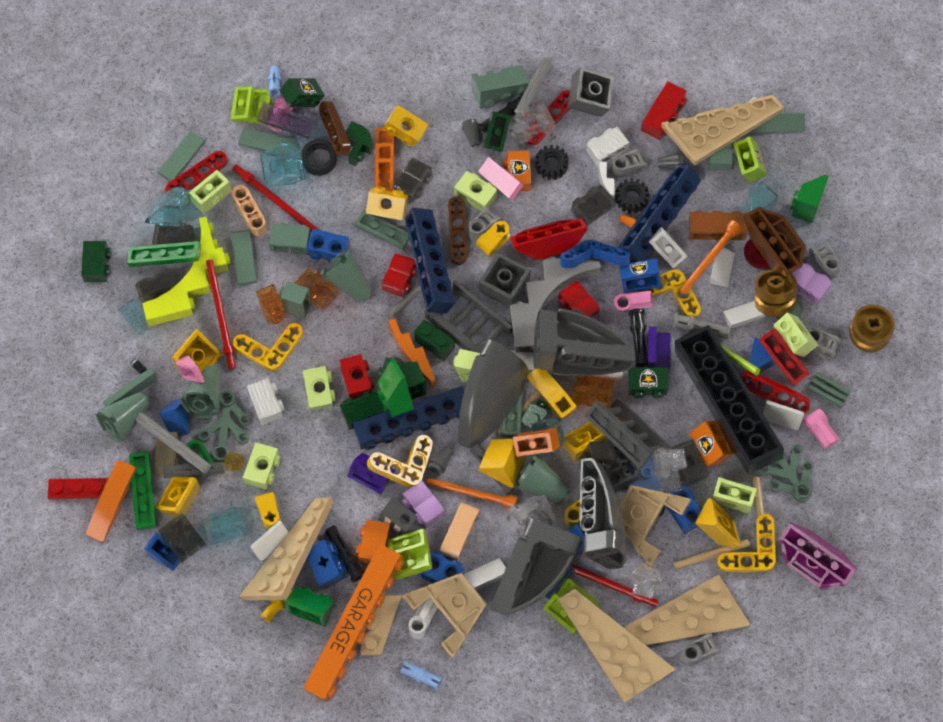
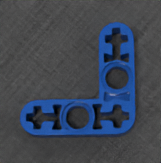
M595 240L583 241L560 256V265L564 268H574L592 257L618 266L630 264V252Z

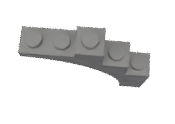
M549 257L542 260L544 280L534 279L526 282L528 303L516 302L510 305L515 351H534V333L538 311L543 310L549 300L569 284L586 277L600 275V261L587 260L574 268H564L560 265V258Z

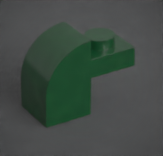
M351 121L346 130L351 147H353L348 155L349 164L356 167L358 161H363L365 153L371 154L372 139L370 132L364 126Z

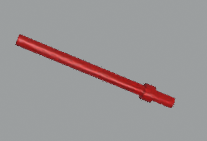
M237 164L234 165L232 170L241 176L245 183H250L301 225L310 227L311 233L313 229L320 230L256 180L251 172H246Z
M213 259L206 260L224 346L222 348L223 355L226 356L228 369L232 370L236 369L233 356L235 354L234 346L230 342Z
M571 564L576 570L574 573L630 596L636 602L641 603L642 601L654 607L658 604V599L644 594V591L631 589Z

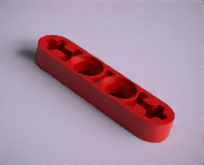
M570 90L561 92L525 133V140L529 145L539 144L570 110L568 108L569 100L564 103V107L562 105L564 97H569ZM556 108L559 109L561 113L559 115H553L551 113V110ZM547 121L550 125L547 128H543L540 126V123ZM538 129L539 132L537 133V139H530V134L534 135Z
M216 151L169 182L165 187L167 196L170 199H178L198 186L214 171L223 169L228 163L226 154L222 151ZM217 157L222 158L221 163L219 161L216 162ZM202 167L209 168V172L206 174H201L199 170ZM187 177L194 178V182L191 184L184 183V180ZM171 188L177 189V193L171 192Z
M748 370L741 374V379L749 392L771 402L802 411L804 414L809 411L810 399L807 396L760 374L754 375ZM748 377H751L752 380L749 383H746V379H748ZM767 384L772 390L764 392L761 390V386ZM780 393H787L789 399L781 400L778 395ZM804 402V406L798 407V404Z

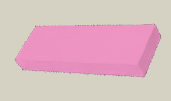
M490 157L487 158L478 171L512 200H514L523 187L520 181Z

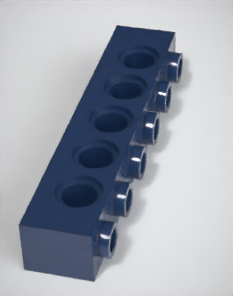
M677 165L617 247L630 252V262L647 259L648 254L654 248L649 243V240L661 227L667 231L668 226L677 217L678 212L687 203L691 194L697 189L701 179L690 165Z
M412 207L405 217V222L426 311L447 314L455 304V296L452 292L447 264H445L444 251L441 247L436 219L434 218L433 210Z
M463 386L413 402V410L394 417L391 416L389 411L354 422L353 429L360 449L371 450L376 447V444L382 442L388 444L399 436L409 437L414 431H426L432 425L438 423L439 425L447 424L450 419L455 417L459 419L464 395ZM446 405L454 406L451 410H447L444 407ZM428 411H434L436 413L433 416L426 415ZM410 417L417 418V421L409 422L408 419ZM392 423L399 425L395 429L389 427ZM375 429L381 431L378 435L371 434Z

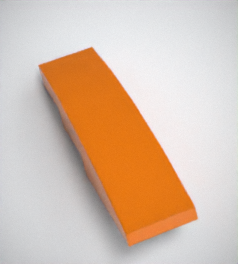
M376 128L375 187H384L386 191L393 192L394 136L388 134L384 128Z
M396 319L388 320L389 329L405 359L408 362L417 361L426 382L431 387H435V378L423 347L415 349L409 332L401 335Z
M117 460L100 496L85 535L104 543L121 510L120 505L129 489L128 485L136 471V467Z

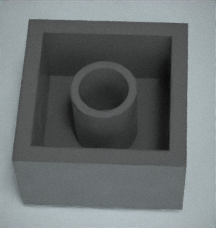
M580 67L572 74L568 108L602 117L610 110L614 76Z
M498 252L479 281V292L510 308V305L517 301L526 287V282H529L531 269Z

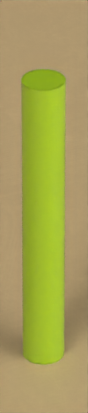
M721 345L730 360L754 375L760 373L758 367Z

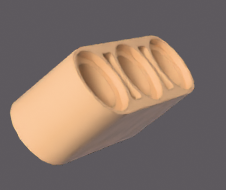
M244 185L234 187L232 190L234 203L250 232L257 237L263 236L267 231L265 218L251 193ZM240 195H245L243 198H238ZM257 224H261V225H262V226H260V227H258V228H255V227H254V226L257 225Z
M461 502L442 543L440 553L456 561L460 559L459 554L464 550L468 541L466 540L467 536L472 532L475 518L479 516L480 509Z

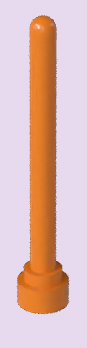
M734 220L728 223L724 236L681 287V294L685 295L728 241L741 233L743 230L741 225Z
M427 478L425 481L428 486L503 504V507H507V510L515 511V504L518 501V496L512 494L504 497L433 478Z

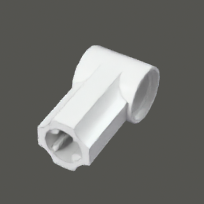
M430 598L418 607L414 616L409 621L408 630L413 639H421L426 635L427 628L438 609L437 605ZM414 625H421L423 628L420 631H415L412 627Z

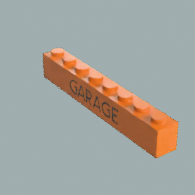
M379 544L304 685V690L327 702L329 699H333L337 692L336 686L339 680L342 681L347 673L346 667L348 663L352 662L356 656L357 651L355 650L358 644H362L366 637L364 632L368 625L371 626L375 620L376 615L374 613L377 608H381L385 601L384 595L387 589L390 590L394 584L395 579L393 577L396 572H400L404 565V561H402L403 556L400 553Z

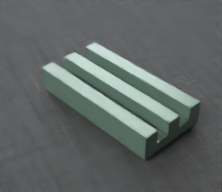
M818 372L807 388L839 408L843 406L851 393L850 390ZM818 379L821 380L822 382L828 384L829 386H827V385L821 383L820 381H818ZM814 384L824 389L825 391L831 393L832 395L838 397L839 399H841V401L833 398L832 396L814 387Z

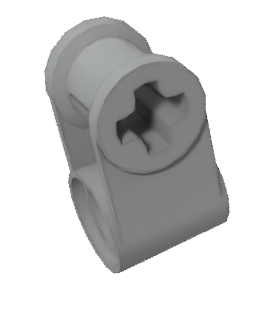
M636 149L616 156L611 167L612 175L621 178L645 171L648 165L641 156V150Z
M489 206L483 209L469 223L468 234L473 241H477L497 221H503L501 217H497L491 211L492 209Z
M824 241L822 245L810 248L809 254L822 274H825L828 278L836 277L841 261L835 254L831 244L828 241Z
M816 327L808 329L811 336L816 338L818 344L812 351L826 358L834 359L836 349L841 345L842 340Z
M711 633L703 635L684 646L680 654L683 664L691 666L721 652L720 648H717L712 640L713 635ZM685 652H693L695 658L687 657Z

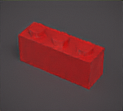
M667 81L641 124V131L658 140L662 136L666 137L667 133L661 125L663 122L668 121V123H671V121H676L679 115V108H684L687 103V90Z
M773 328L759 339L794 386L812 374L798 355L792 352L776 328Z

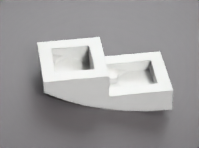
M599 162L598 172L602 190L609 202H614V178H607V162Z

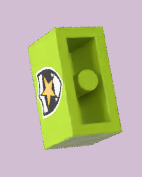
M750 136L733 144L741 173L750 183L767 176L759 146Z

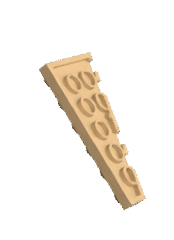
M774 95L753 99L749 103L734 104L733 107L726 109L722 107L698 113L696 116L687 119L683 117L675 122H663L661 127L695 166L783 112L784 106Z
M576 589L558 599L624 703L676 670Z

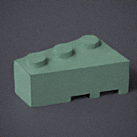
M523 65L502 68V72L493 73L492 70L487 71L486 75L478 76L477 73L472 74V93L480 109L484 107L487 109L491 108L495 103L501 101L507 102L512 97L520 96L522 92H525L530 80Z

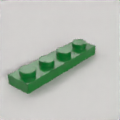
M199 241L130 247L127 264L129 267L196 262L199 261L201 244Z
M149 451L129 454L130 465L136 467V471L131 479L136 529L157 528Z

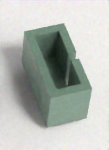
M286 223L272 224L269 242L270 250L287 253L289 247L292 248L291 253L308 255L306 248L311 236L310 227L304 225L291 226Z
M287 281L285 287H282L279 292L283 312L305 319L311 305L309 288Z

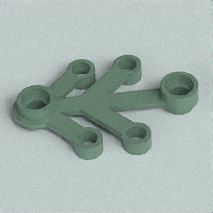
M224 391L220 395V408L217 413L222 410V416L198 434L200 441L207 442L210 439L209 436L220 429L219 445L213 450V456L217 462H225L229 458V451L226 448L228 429L236 435L240 444H246L249 441L248 434L243 432L230 418V412L232 411L239 418L242 426H248L251 423L250 416L240 409L237 405V396L231 391ZM230 398L231 402L225 403L224 400ZM213 417L209 418V420L201 418V421L204 424H209ZM247 417V422L244 423L241 421L242 418ZM203 433L208 434L207 438L204 439L201 438V435ZM245 435L247 438L241 441L239 439L240 436ZM223 452L225 453V456L223 458H219L218 454Z
M794 445L792 447L790 465L783 456V459L777 461L782 469L767 466V472H763L761 469L758 472L761 475L770 474L789 479L792 485L780 483L779 480L772 479L769 482V489L774 492L780 490L792 493L796 500L804 502L809 500L812 495V489L808 482L814 464L808 460L803 462V474L800 481L796 476L799 458L803 453L802 446ZM798 448L801 452L796 454L793 449ZM809 464L811 469H805L804 465ZM771 483H777L778 488H773ZM803 489L806 494L800 495L798 491Z

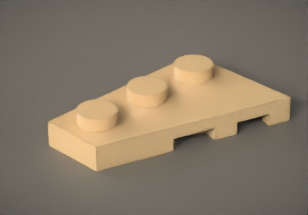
M384 595L385 601L381 608H377L374 613L376 617L371 626L368 625L364 632L366 637L361 644V656H382L402 595Z

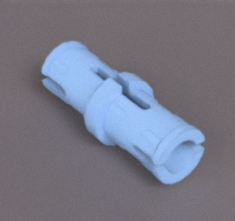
M272 66L269 70L270 76L267 82L269 85L268 93L270 97L276 98L280 95L279 90L282 85L280 77L281 68L279 66Z
M407 661L404 662V667L401 668L400 673L416 679L418 683L422 682L436 690L438 689V683L442 681L441 677L427 672V669L424 667L421 669Z

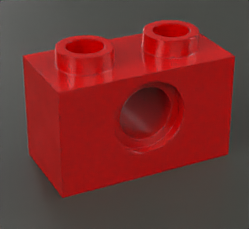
M362 354L340 359V367L349 398L356 399L361 397V394L364 392H372V388H375L372 376L368 377L367 371L370 370L367 359L363 360ZM355 375H362L360 379L353 378Z

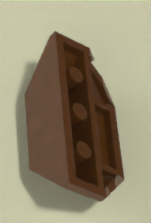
M760 206L744 214L743 217L750 239L772 270L787 276L802 268L806 245L785 216L765 210Z

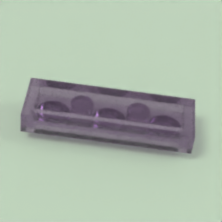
M263 102L257 117V121L307 139L310 138L315 124L313 119Z

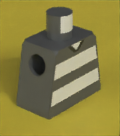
M394 497L391 498L381 511L378 518L380 522L389 523L391 529L400 536L422 529L415 524L418 517ZM400 517L403 518V519H404L405 521H407L408 523H407V524H403V523L400 521Z

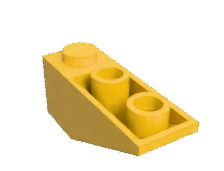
M534 369L526 376L561 422L577 410L575 403L547 370Z

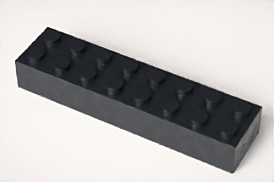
M707 325L675 340V353L714 419L717 421L746 473L750 475L783 459V446L710 326Z

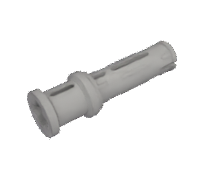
M678 312L674 313L671 326L673 329L677 327L685 329L690 333L709 325L711 329H716L712 330L715 336L726 339L729 337L731 327L696 320L692 315L690 317L679 315Z

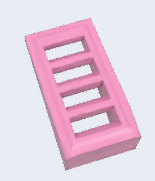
M188 355L176 361V365L183 378L199 383L204 382L198 366Z

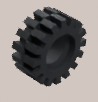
M550 145V148L544 146V150L540 149L539 153L536 154L535 168L539 175L542 174V178L547 177V180H551V178L557 180L558 176L559 178L563 177V174H566L568 169L567 152L564 153L563 148L559 150L557 145L556 148H553V145ZM548 158H555L558 160L559 165L550 168L545 165V161Z
M630 178V182L625 179L624 183L621 182L619 187L617 186L615 202L618 203V208H622L623 212L627 210L631 214V211H634L635 214L638 210L641 212L643 208H646L649 191L643 181L640 184L639 179H636V182H634L633 178ZM629 191H635L638 193L639 199L637 201H629L625 198V194Z

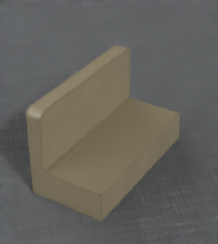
M169 432L172 436L179 440L177 432ZM156 438L154 474L164 475V466L178 465V453Z

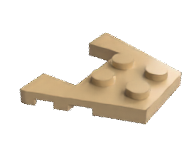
M630 485L620 503L626 538L634 545L637 552L643 556L649 566H653L661 550L645 541V538L665 505L678 514L683 515L691 499Z
M463 573L440 580L402 596L413 610L418 608L428 598H431L453 625L456 631L441 643L451 658L456 655L487 605Z

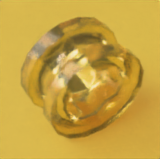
M230 452L225 456L224 465L226 468L238 471L243 467L244 459L241 455Z

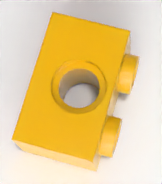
M397 105L383 128L388 134L400 138L404 144L415 146L420 141L429 124ZM402 125L407 126L408 130H404Z
M377 186L372 188L368 195L366 214L403 220L406 214L408 195L400 190L390 192L386 191L384 187ZM383 199H389L392 206H386L383 203Z

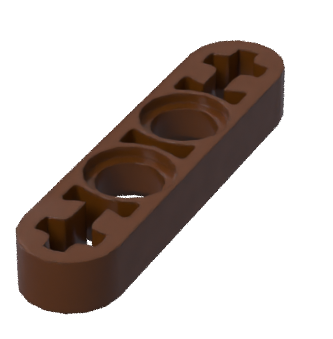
M322 101L319 106V114L335 153L338 156H348L351 144L335 105L331 101Z
M456 196L452 197L448 202L451 261L454 264L463 265L467 261L465 202L461 197ZM455 202H458L460 205L459 213H455V207L453 206ZM455 219H460L463 223L460 226H454L452 222ZM461 236L464 240L461 243H455L453 238ZM457 248H461V259L456 257Z

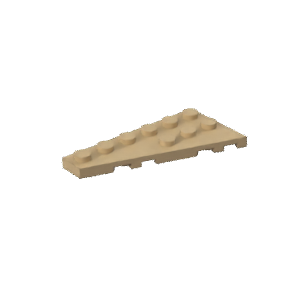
M330 497L314 499L239 595L241 599L245 601L287 599L334 503Z
M717 575L623 628L643 644L650 646L699 637L708 633L712 634L747 628L751 625L720 575Z

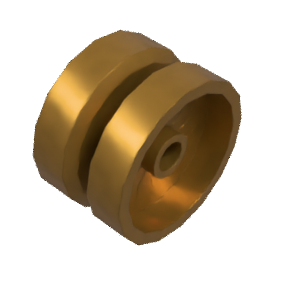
M768 270L757 276L755 280L754 302L759 312L767 316L779 317L784 316L787 312L791 313L795 309L797 302V280L793 274L785 276L774 270Z
M870 304L863 306L855 313L849 328V337L852 343L862 351H880L889 343L895 329V320L892 314L882 306Z

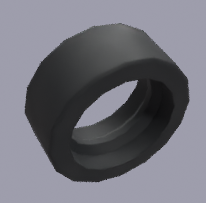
M315 139L305 144L302 149V163L308 173L322 176L330 173L336 166L337 156L330 142L323 139ZM323 149L329 153L330 159L323 165H313L309 162L308 156L314 150Z

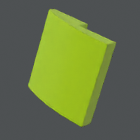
M252 86L235 87L231 120L235 122L267 124L271 117L273 97H270L268 93L269 89L255 90Z
M424 528L387 540L388 548L403 556L402 561H404V565L400 572H396L393 577L395 580L432 569L431 554Z
M568 578L559 591L543 607V610L571 633L575 634L577 629L558 599L576 589L597 607L601 603Z

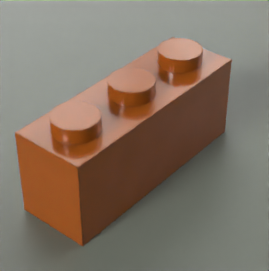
M700 210L690 212L689 240H720L726 233V226L731 220L741 225L743 230L738 236L736 235L730 240H745L747 227L743 216L746 213H741L740 211H733L731 213L722 211L703 212Z

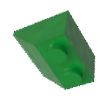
M823 175L801 185L800 191H795L790 209L793 210L791 216L813 223L829 175Z
M393 359L378 380L379 390L376 391L380 402L382 401L384 410L389 411L392 417L414 409L406 378L395 359Z
M295 587L286 599L285 605L288 614L326 627L334 608V601L331 600L330 596L322 593L317 595L307 587Z

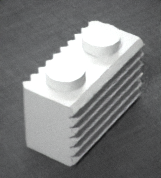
M616 126L613 129L609 128L604 131L600 137L590 139L586 152L599 167V162H609L616 156L628 151L630 142Z
M269 378L247 386L261 425L283 417L282 411L285 409L281 399L277 401L275 394H278L275 383L271 384Z

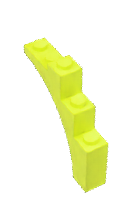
M207 217L199 218L201 228L199 261L193 263L185 277L170 291L156 299L142 303L149 327L193 315L192 309H195L193 297L211 293L206 260L213 259L216 274L229 271L227 266L231 264L228 253L224 254L222 247H218L216 239H212L211 234L215 232L212 222L208 223Z

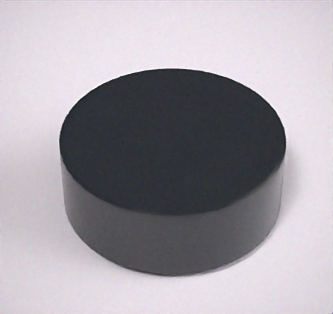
M136 358L130 362L131 366L140 375L147 370Z

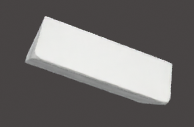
M662 227L649 240V243L673 269L687 257L683 249Z
M723 248L715 257L709 283L728 287L734 252Z
M754 301L723 311L726 322L731 328L766 316L757 310Z
M771 401L766 402L763 411L767 421L797 431L804 415L802 411Z
M281 521L274 524L251 545L252 553L260 561H263L272 553L289 533Z
M498 558L464 574V576L478 590L502 579L506 567L501 559Z

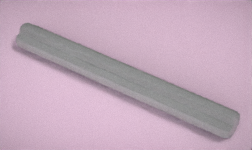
M549 57L542 58L515 109L516 117L525 116L552 64Z
M139 413L135 418L138 424L201 472L207 473L210 470L211 465L145 414Z

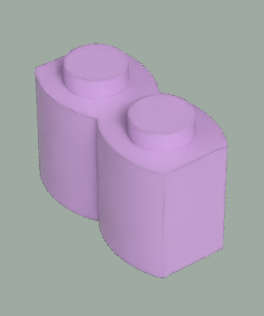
M803 263L802 268L792 273L797 280V292L816 305L832 284L825 274L816 273L813 267L807 263Z
M422 480L402 494L404 499L402 500L403 505L409 510L412 509L418 517L416 522L419 525L423 524L425 528L445 515L444 508Z

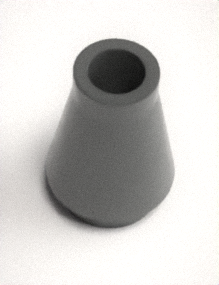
M468 119L462 122L461 129L468 139L470 146L481 145L479 123L476 119Z
M676 153L658 157V168L674 170L677 165H685L684 154Z
M444 446L440 452L428 461V470L436 476L445 473L453 451Z

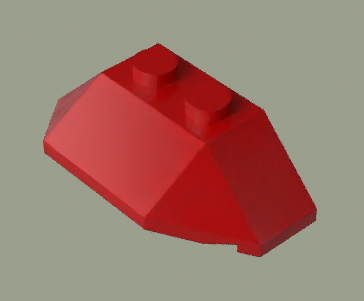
M582 218L559 220L523 230L510 237V240L515 250L534 260H544L551 256L561 255L575 247L587 232V226Z

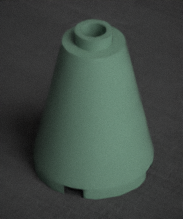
M349 249L347 252L343 251L329 262L331 264L329 268L324 267L321 275L323 278L356 301L365 302L371 297L372 294L370 292L372 288Z
M213 365L206 366L201 371L204 378L203 383L193 381L182 395V407L189 414L191 412L197 414L196 417L212 418L220 408L222 372Z
M137 392L100 409L96 414L97 421L103 431L107 429L113 434L109 436L112 440L120 443L125 440L136 426L135 418L138 414H145L150 408V398L145 393Z
M537 454L530 458L520 473V479L516 480L514 485L518 489L556 503L565 502L571 493L568 491L569 486Z

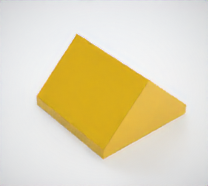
M196 329L172 359L175 367L178 369L176 361L188 355L201 372L206 366L214 365L222 356V353Z
M588 421L560 437L559 441L573 462L576 463L607 445L608 438Z
M491 439L478 471L513 488L525 456L516 457L513 439Z
M172 477L155 509L182 521L200 490L198 480L194 477Z
M711 497L707 499L695 524L717 544L739 547L741 544L734 519Z

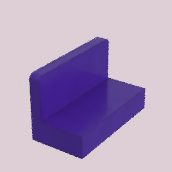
M649 326L647 368L667 367V369H670L671 334L656 333L657 326Z
M361 453L353 460L347 477L382 494L389 479L371 471L367 466V460L370 456ZM375 459V460H374V461L376 462L375 465L378 466V465H379L378 460ZM390 467V471L394 474L395 469Z

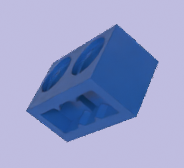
M313 229L306 248L307 254L314 260L324 259L330 262L341 252H347L350 241L349 237ZM318 244L323 245L321 248H315ZM334 249H341L339 252H333Z
M684 485L670 493L691 499L684 514L680 515L666 506V508L685 535L698 527L695 521L703 507L697 505L693 492L690 489L687 490ZM692 514L696 517V520L691 521L686 516Z
M430 551L431 562L437 563L439 567L435 570L431 569L418 573L419 577L435 583L448 578L446 574L451 571L456 574L463 573L464 575L465 568L456 560L450 561L445 559V556L440 552L435 551L433 553Z

